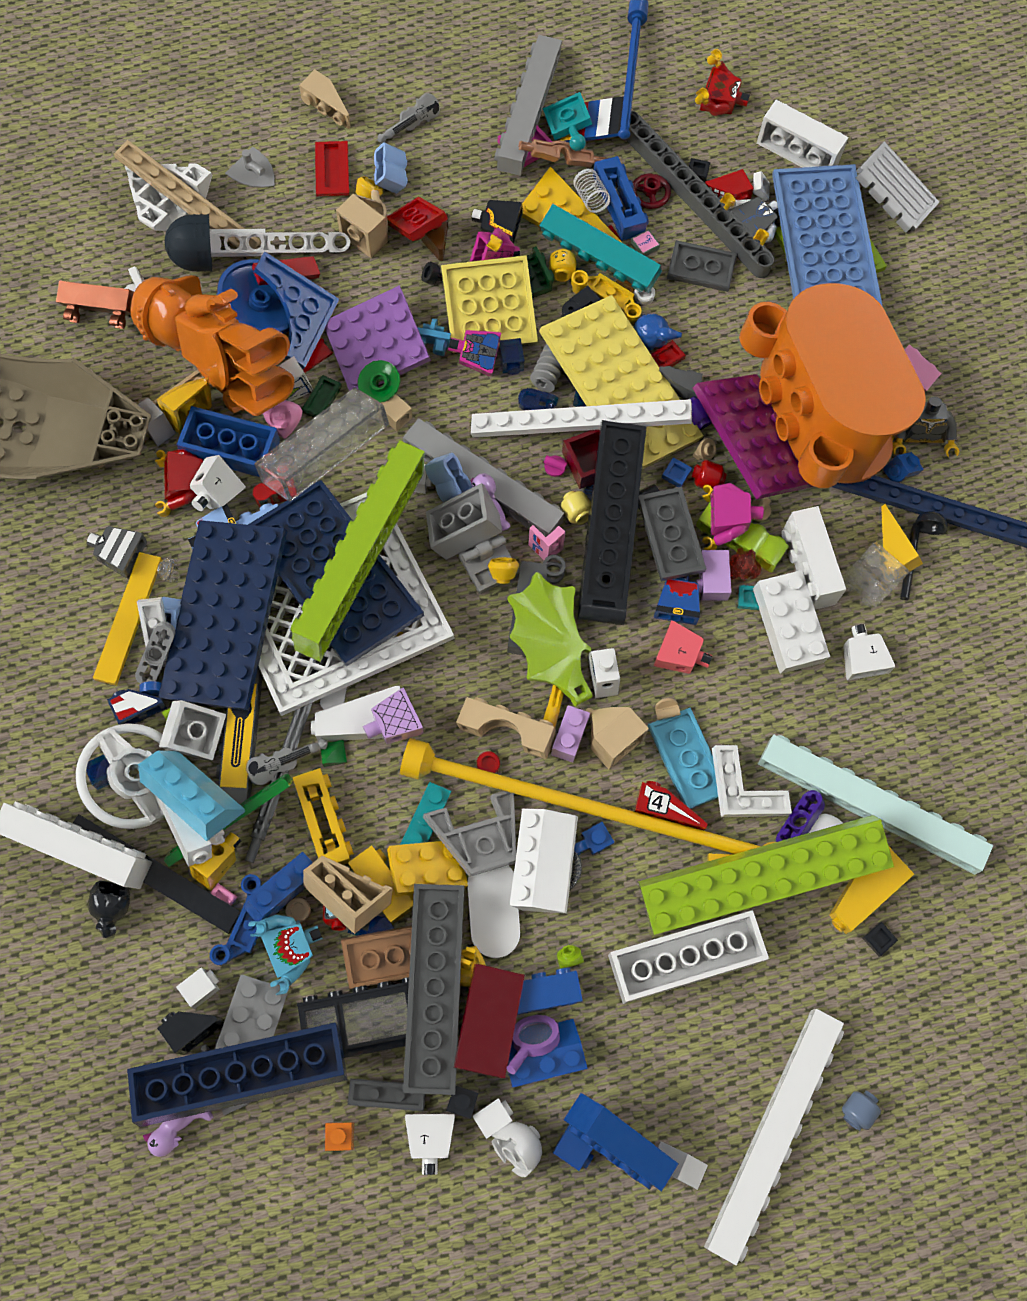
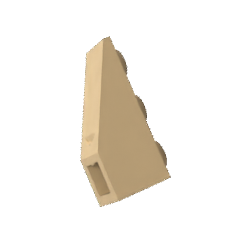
M314 69L299 85L301 99L307 105L311 104L317 108L322 115L331 117L336 124L350 129L349 113L329 78Z

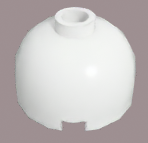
M512 1122L492 1135L494 1137L492 1145L496 1153L504 1163H506L507 1158L514 1165L515 1168L512 1171L515 1174L527 1177L538 1165L542 1156V1146L539 1140L540 1134L533 1126L528 1127L523 1123Z

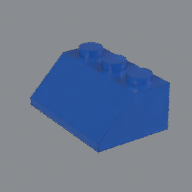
M574 1019L557 1023L560 1040L551 1052L543 1056H527L515 1074L509 1073L512 1088L588 1069ZM541 1026L526 1030L521 1034L520 1040L526 1044H540L546 1041L552 1032L548 1028ZM513 1041L511 1045L508 1065L517 1054V1050L513 1046Z

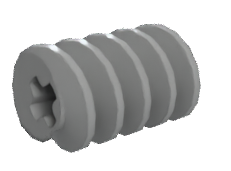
M547 344L537 360V365H535L530 379L538 389L544 392H552L555 389L554 385L558 383V378H560L563 368Z

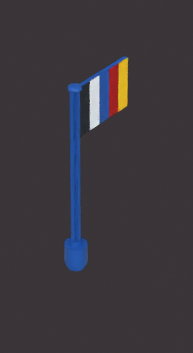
M630 0L627 19L632 25L624 96L584 102L592 125L578 130V133L583 135L586 141L617 136L621 139H628L630 137L629 129L640 29L647 21L649 6L647 0ZM570 134L566 135L565 137H562L561 141H566L569 143L571 138Z

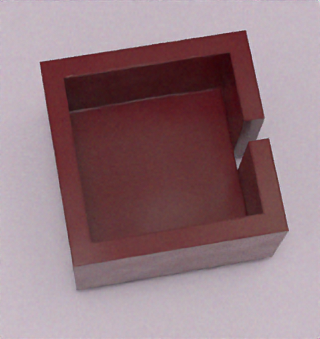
M590 430L563 440L562 454L579 489L594 484L600 430Z

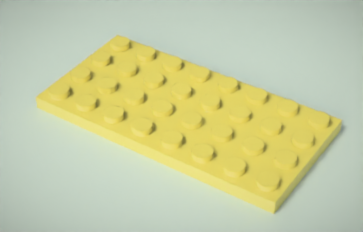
M612 295L540 328V334L586 406L680 400L668 380L659 371V366ZM693 423L647 426L642 469L701 440L703 434L700 429Z

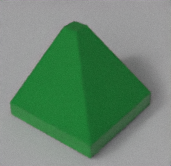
M344 740L328 742L326 749H321L324 767L347 763Z

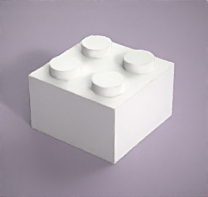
M182 700L172 701L159 747L170 751H179L181 754L201 760H213L226 714Z

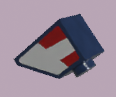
M131 689L119 690L111 698L107 699L119 725L137 724L167 709L161 698Z

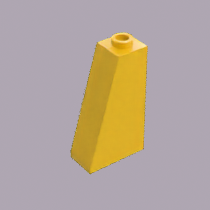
M890 847L889 850L894 867L849 880L829 914L833 919L831 921L838 931H844L845 934L853 931L914 875Z

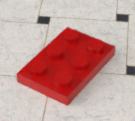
M419 196L387 216L388 226L411 241L422 239L425 233L439 228L448 219L443 210Z

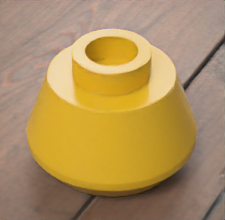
M365 176L357 179L355 191L357 195L371 199V191L378 190L379 195L382 196V187L377 186L374 180Z
M498 557L490 560L488 568L492 578L497 580V583L507 584L515 578L519 563L514 558Z

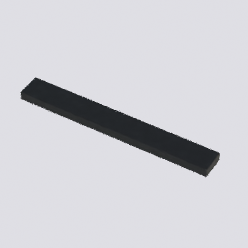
M80 814L73 821V824L81 826V829L102 835L105 839L124 844V847L138 850ZM146 855L145 859L152 861V864L143 883L227 934L230 933L240 915L239 910Z

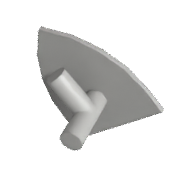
M254 147L249 150H243L242 157L225 172L233 180L250 187L264 188L275 186V176L270 162Z

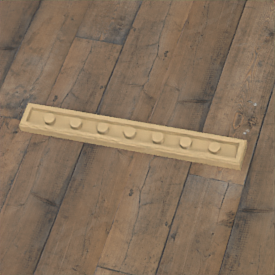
M128 139L114 153V157L189 215L209 214L210 229H245ZM232 236L228 238L227 244L237 249L240 241L237 237ZM253 236L249 240V245L253 249H258L261 246V241ZM245 256V257H246L247 259H252L253 256Z

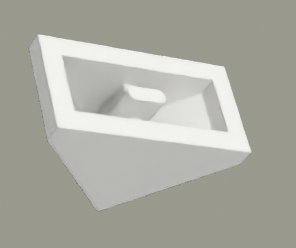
M660 1141L658 1148L679 1163L671 1177L698 1190L708 1165Z

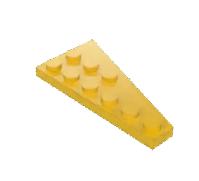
M551 166L522 203V218L540 227L539 225L551 205L554 204L620 241L595 213L588 211L582 199Z

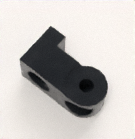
M586 286L562 306L561 318L601 299L589 286Z

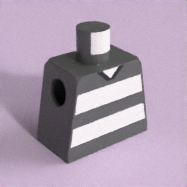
M111 526L105 528L102 536L91 533L87 539V545L95 548L93 551L95 558L127 579L132 573L139 552L142 553L147 544L143 533Z

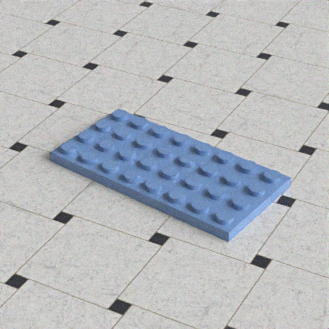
M855 164L773 170L772 177L793 299L809 287L825 283H839L850 285L869 293L882 305L860 186L855 178L857 176Z

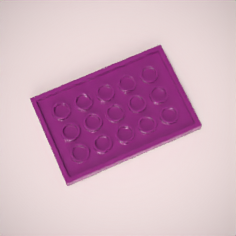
M758 374L699 382L692 389L756 500L814 487L806 482L799 473V461L795 457L788 440L782 441L777 434V414L774 412L772 403L765 404L761 399L759 392V382L761 379Z

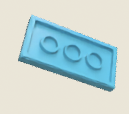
M690 707L680 711L681 715L657 720L648 724L647 727L680 800L687 807L693 809L717 799L718 791L713 755Z

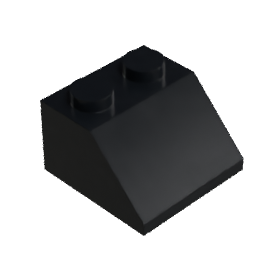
M173 1011L161 1020L163 1024L157 1029L175 1054L186 1055L222 1027L225 1020L215 1015L180 1011L175 1013Z

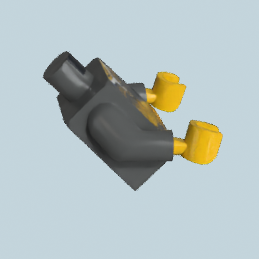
M935 396L930 397L928 402H925L922 414L910 428L894 435L896 441L893 442L892 453L894 455L898 447H900L899 454L906 453V447L902 444V441L945 443V440H948V443L944 446L946 455L949 457L948 452L951 448H955L956 456L960 452L955 444V439H957L956 421L952 413L947 411L946 404L942 403V400Z

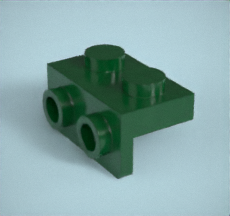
M537 246L532 247V254L527 255L532 298L551 292L555 278L552 270H548L544 254L539 252Z

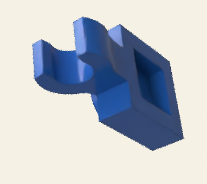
M600 822L581 833L583 840L575 844L574 852L580 855L590 850L592 855H595L613 845L614 840L604 823Z

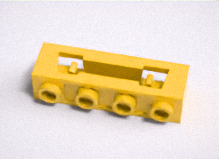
M318 768L292 777L318 859L324 856L339 864H348L351 861L350 855H353L354 852L350 841L345 842L342 833L347 831L343 819H337L335 810H338L339 807L335 796L330 797L328 788L332 787L328 774L323 775L321 769ZM321 788L323 797L319 796L317 789ZM305 791L309 792L312 802L321 798L334 838H337L338 848H336L333 838L324 841L311 801L307 800ZM323 842L325 843L328 853L326 854L324 853V849L322 846Z

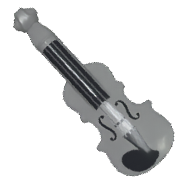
M424 93L419 99L416 98L415 106L408 107L407 110H403L400 113V122L387 129L383 134L378 135V142L385 143L386 139L392 138L403 129L411 131L416 126H419L423 120L429 122L437 117L440 113V105L436 97L430 93Z
M321 738L318 743L309 744L295 751L287 747L282 748L279 751L273 752V755L270 757L262 753L260 756L253 757L247 761V774L255 785H263L268 781H274L276 773H285L286 770L294 769L298 759L315 753L319 749L325 750L328 742Z

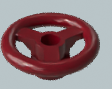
M647 173L638 176L633 181L635 195L638 196L637 190L649 197L650 203L640 199L641 207L657 209L669 201L671 187L662 176ZM664 187L665 195L657 202L656 194L659 189Z

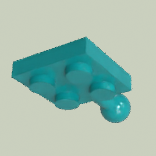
M578 92L544 107L543 111L554 140L570 134L569 144L571 149L574 151L583 150L586 140L583 135L578 133V130L592 125V121L581 93Z

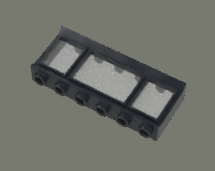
M409 977L403 978L402 983L392 985V981L377 983L378 988L369 990L367 986L352 988L353 993L343 994L342 990L327 993L328 997L318 999V995L304 997L303 1002L297 1003L300 1028L303 1030L336 1022L340 1029L344 1058L358 1057L364 1054L405 1047Z

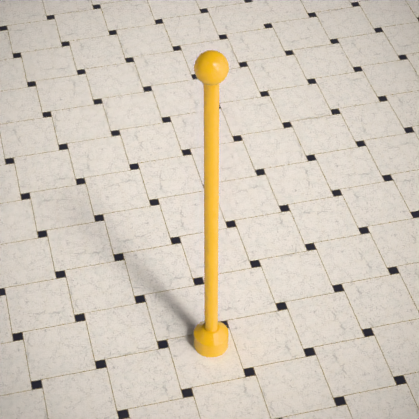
M413 738L408 740L400 767V775L417 780L434 771L733 854L761 847L437 758L428 742ZM768 842V843L764 844L763 846L768 845V844H772V843H775V842Z

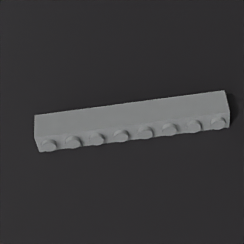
M538 35L536 43H532L530 51L532 56L527 58L525 66L527 71L522 73L520 81L522 86L517 87L516 102H512L510 109L511 117H507L505 124L506 133L502 132L501 148H497L494 160L497 161L498 171L519 176L522 174L529 151L519 150V142H532L560 58L562 40Z
M418 418L404 435L403 442L425 451L424 461L427 463L434 458L453 453L460 461L463 473L469 480L482 473L490 475L496 484L495 500L500 504L503 512L529 530L534 525L547 537L562 524L564 512L558 505L548 503L538 492H531L521 481L511 479L504 470L496 469L484 457L476 456L463 444L459 445L447 433L442 434L430 422H424Z

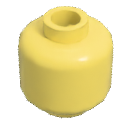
M570 491L566 493L561 503L564 515L570 523L578 525L586 523L589 511L591 510V501L583 491Z

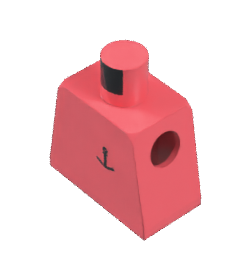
M671 620L654 666L690 674L695 663L708 668L713 655L700 651L704 641L702 637Z

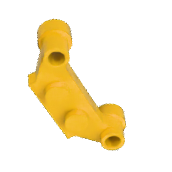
M583 270L573 272L571 285L575 294L589 286L601 300L612 295L631 325L634 326L642 311L641 307L634 303V293L601 273L598 276H588Z

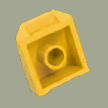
M208 378L186 382L167 391L156 399L160 410L164 413L172 428L179 434L182 432L191 406L209 410L212 407V396Z

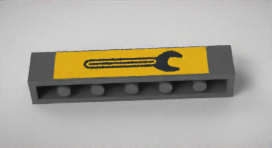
M259 667L249 711L224 708V710H227L226 719L222 727L224 741H220L219 755L222 756L221 765H217L216 777L219 779V787L238 804L250 798L252 791V781L247 774L246 764L249 759L255 757L263 679Z

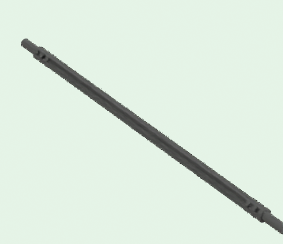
M330 645L327 651H331L332 647ZM323 656L321 662L316 660L315 663L325 666L328 657ZM312 669L310 675L319 671ZM313 702L295 710L282 748L287 747L292 751L297 749ZM286 770L285 773H276L274 775V781L283 776L284 774H288L289 770ZM281 793L261 805L250 836L252 841L245 861L254 863L261 841L265 840Z

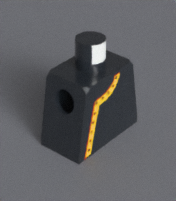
M489 200L485 211L473 210L472 221L481 223L482 232L492 233L494 229L500 228L509 235L510 240L514 244L523 215L522 202Z

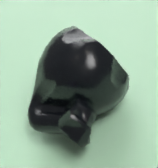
M100 880L93 885L90 891L88 910L91 916L98 920L96 929L102 934L103 938H108L116 933L114 922L121 920L128 911L130 891L128 887Z

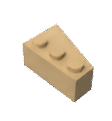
M321 856L303 870V886L354 934L391 904V887L387 885L383 887L374 883L370 877L365 875L361 877L351 872L350 868L324 856Z

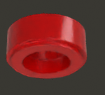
M491 751L483 752L477 759V769L496 774L500 769L498 755Z

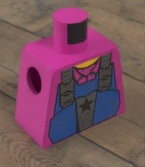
M466 330L464 340L451 337L448 350L461 353L459 364L484 375L491 376L501 333Z

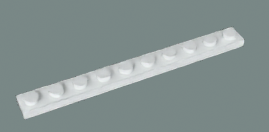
M691 399L472 414L471 435L474 438L600 430L602 420L646 427L692 424Z

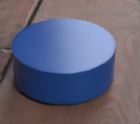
M156 681L143 682L139 685V691L151 696H159L162 683Z

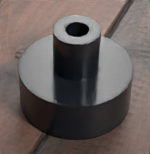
M431 261L428 262L422 271V281L433 285L436 281L441 282L443 278L442 273H440V266Z

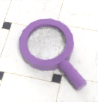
M532 1015L521 1019L515 1024L512 1041L517 1054L507 1066L509 1073L515 1074L527 1056H543L551 1052L558 1045L560 1034L558 1024L554 1019L545 1015Z

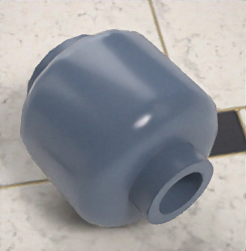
M854 1091L842 1107L843 1119L858 1131L861 1129L869 1130L881 1114V1110L877 1105L879 1100L868 1091H865L864 1094Z

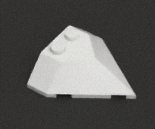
M161 164L206 199L212 179L210 171L198 164H189L188 167H177L176 164ZM125 166L140 222L155 231H167L171 223L177 218L189 215Z

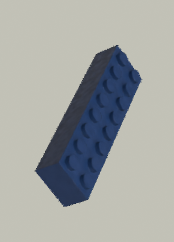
M336 1022L127 1069L132 1123L139 1127L348 1080L340 1029Z

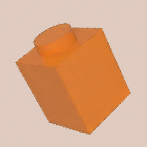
M354 1122L325 1123V1151L354 1150Z

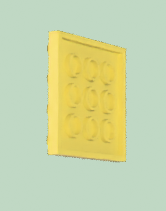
M527 255L441 265L449 331L452 338L464 340L466 330L500 332L498 348L538 342Z

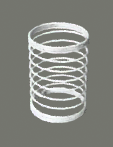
M584 169L580 171L574 178V187L587 209L590 208L587 206V203H591L588 200H590L592 195L598 192H602V194L605 192L607 198L608 194V200L602 208L598 210L588 209L592 213L601 212L609 205V193L595 170ZM586 171H593L596 177L589 178H596V180H590L595 181L591 183L593 184L591 187L582 190L579 187L577 188V185L575 186L576 180L580 175L587 173ZM593 187H595V188L592 190V191H594V192L591 193L589 196H587L589 193H586V192H587L588 190L592 189Z

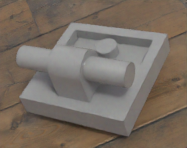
M498 534L459 553V558L479 594L500 585L491 576L488 568L490 560L498 557L512 558L504 545L506 540L503 535L499 536ZM518 569V571H517L515 577L519 576V572H520L519 569Z

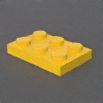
M442 841L393 845L387 848L395 896L414 894V884L464 885V889L468 886L466 872Z

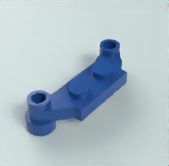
M254 874L246 875L241 881V888L247 894V897L262 886L261 880ZM256 883V888L250 890V885ZM245 903L227 944L216 945L210 951L211 961L218 966L226 965L246 952L251 954L258 937H252L250 934H254L257 927L248 926L249 922L255 920L244 909ZM222 952H225V958L223 960H219V955Z

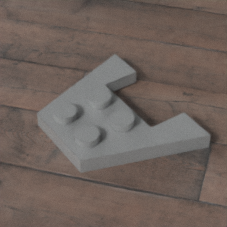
M502 791L491 795L490 799L497 817L457 829L453 827L447 808L423 815L424 820L469 877L515 863L514 793Z

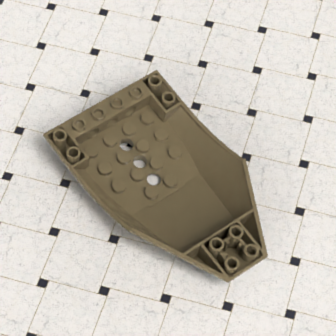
M0 354V421L4 422L0 428V479H39L140 457L151 415L75 358L39 359ZM16 423H24L26 429L22 433L14 432L13 426Z

